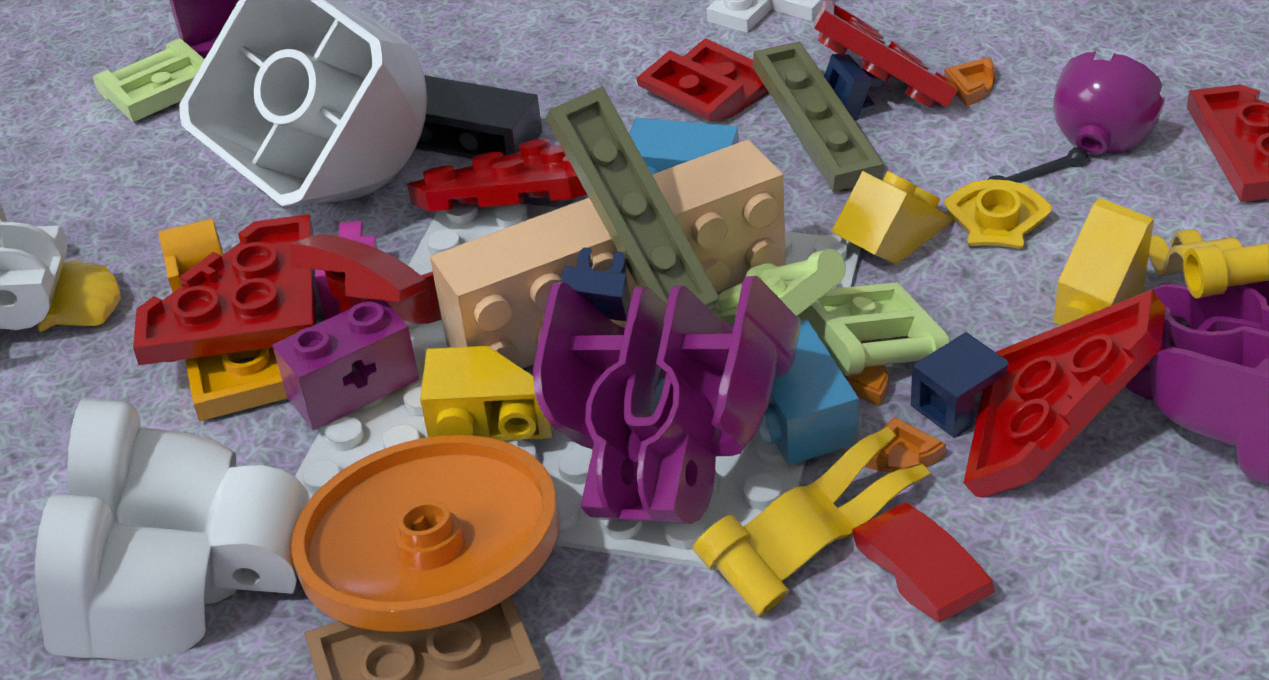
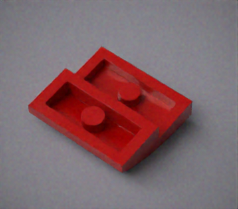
M706 38L684 56L669 50L636 78L638 86L709 121L733 117L769 93L753 69L752 59Z

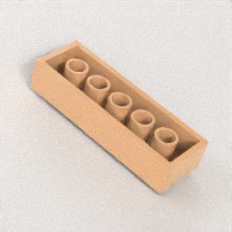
M749 139L652 174L716 292L742 283L750 268L765 263H770L777 267L786 265L783 173ZM590 198L430 256L448 348L489 346L520 368L534 364L550 289L554 283L561 282L564 266L578 268V254L583 247L591 248L594 258L591 269L607 271L613 264L615 251L618 252ZM626 266V277L632 298L633 291L638 286ZM611 320L621 327L625 328L626 326L625 321Z

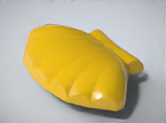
M989 179L973 181L959 188L944 200V205L950 216L969 234L967 238L968 246H1001L1022 249L1024 245L1023 237L1041 225L1052 211V205L1038 192L1025 184L1009 180Z
M79 260L64 262L50 309L44 320L37 324L38 331L47 330L54 325L97 326L103 324L115 310L121 299L120 287L114 275L104 265H97L91 262L83 263Z

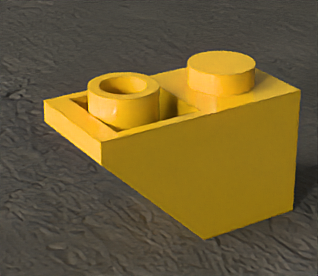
M862 171L831 232L897 265L953 221V217L936 209L941 200L939 197L917 187V185L889 171L886 172L883 180Z
M489 346L432 348L426 350L420 403L428 437L474 435L501 441L552 438L553 428L538 405L534 391V379L531 374Z

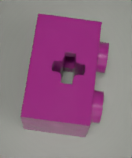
M371 299L359 303L347 311L312 327L302 329L296 334L272 345L286 396L313 431L420 380L409 327L392 307L383 300Z

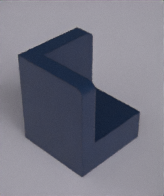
M965 332L912 365L910 406L955 438L972 427L974 395L1005 376L1008 372V361Z

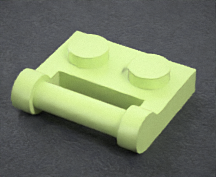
M179 38L167 43L166 50L112 73L109 70L102 71L93 75V80L98 92L107 101L110 100L132 122H135L180 102L205 59Z
M826 249L812 253L808 260L778 267L770 263L756 265L750 268L746 277L758 276L797 316L843 280L846 273V264L839 252L834 249ZM742 284L722 292L719 295L720 299L715 303L716 308L712 310L717 317L732 326L735 324Z
M898 282L834 288L797 315L801 321H809L844 376L858 375L865 367L920 361L950 342L945 331ZM902 336H908V337H909V338H904V339L891 340V339H893V338H895V337H902ZM876 339L887 340V341H878V342H869V343H861V342H860V341H868V340H876Z

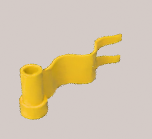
M1195 228L1174 232L1170 240V244L1173 246L1171 248L1168 247L1165 240L1159 235L1155 234L1151 237L1149 259L1154 271L1159 276L1184 272L1186 285L1194 298L1224 294L1227 287L1269 281V243L1243 247L1240 241L1234 237L1203 241L1200 233Z
M887 426L856 443L826 473L807 486L794 487L782 494L746 525L742 526L733 514L721 518L697 539L692 550L709 570L718 569L755 614L761 617L788 595L790 590L783 583L785 579L795 573L828 544L837 539L848 538L853 534V528L871 520L890 500L909 486L928 477L931 472L923 464L912 468L899 469L880 478L839 508L835 506L834 503L867 463L896 437V434Z

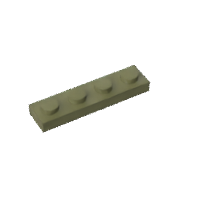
M798 41L754 51L753 69L831 190L836 192L854 187L862 171L882 180L884 163L802 43Z
M601 86L550 109L546 120L618 252L623 253L625 264L638 287H649L666 304L673 286H686L707 307L714 305L720 299L604 87Z

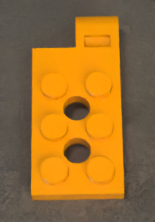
M213 218L158 231L167 278L172 293L182 286L180 276L212 252L223 255ZM273 347L233 354L185 359L193 405L199 421L288 399ZM247 357H257L247 363H237Z

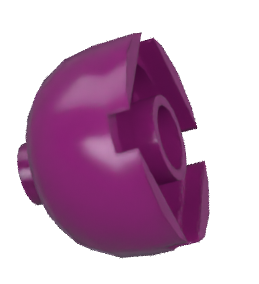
M1085 52L1071 58L1062 69L1054 94L1053 111L1061 132L1076 146L1085 149L1086 152L1091 154H1101L1104 152L1115 154L1134 149L1142 143L1157 124L1164 106L1165 97L1162 98L1160 95L1163 85L1159 77L1146 65L1126 55L1114 53L1111 61L1093 60L1096 52Z

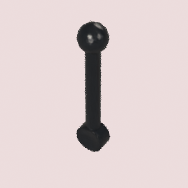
M1074 147L1069 150L1067 156L1008 177L994 175L987 180H1009L1022 183L1068 166L1082 167L1087 163L1088 154L1085 149Z

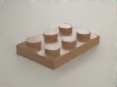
M512 596L472 617L431 629L403 632L374 631L337 621L304 632L318 680H543L540 664Z

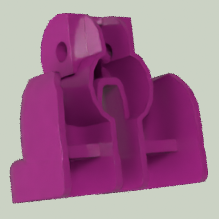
M747 276L743 280L734 326L727 324L717 317L686 286H673L670 290L667 304L649 287H636L632 294L625 328L609 320L568 283L556 282L551 286L533 368L534 391L538 405L552 427L571 441L592 449L580 506L589 517L599 520L692 524L702 518L709 507L714 490L716 457L741 454L759 430L769 405L775 378L787 374L795 360L801 323L797 316L758 276ZM665 378L661 398L654 414L651 416L658 379Z
M1269 281L1227 287L1224 294L1203 298H1194L1185 285L1163 284L1151 289L1166 306L1161 350L1125 387L1146 399H1153L1154 404L1172 422L1198 435L1235 447L1239 468L1245 476L1254 482L1269 486Z

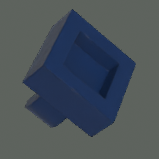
M831 54L824 75L854 121L858 120L862 108L875 105L867 95L869 87H881L884 82L864 68H861L849 54H844V56Z
M583 247L577 257L578 268L564 266L561 282L568 283L608 319L627 322L631 295L626 277L627 269L623 253L615 251L612 266L607 271H598L591 269L594 259L591 248Z

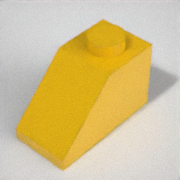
M1097 199L1088 214L1058 280L1054 323L1059 325L1066 324L1143 293L1154 218L1105 199Z

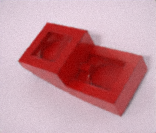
M317 234L291 243V267L344 272L345 296L402 302L426 291V279L414 269L397 258L367 244L326 234Z
M906 502L852 529L855 545L865 557L894 574L899 593L911 605L939 623L995 593L992 579L976 560L935 521Z

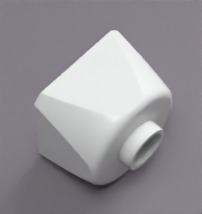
M239 0L179 104L182 127L281 206L346 201L375 192L392 180L404 167L418 143L425 122L427 107L426 83L419 59L410 44L403 37L378 20L342 0Z

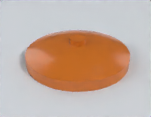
M433 436L403 442L377 451L358 460L332 477L311 497L298 517L292 535L291 553L305 594L317 608L333 619L347 625L374 631L403 632L431 629L479 614L499 604L523 587L544 565L555 546L560 528V512L554 485L549 473L527 451L513 444L483 436Z

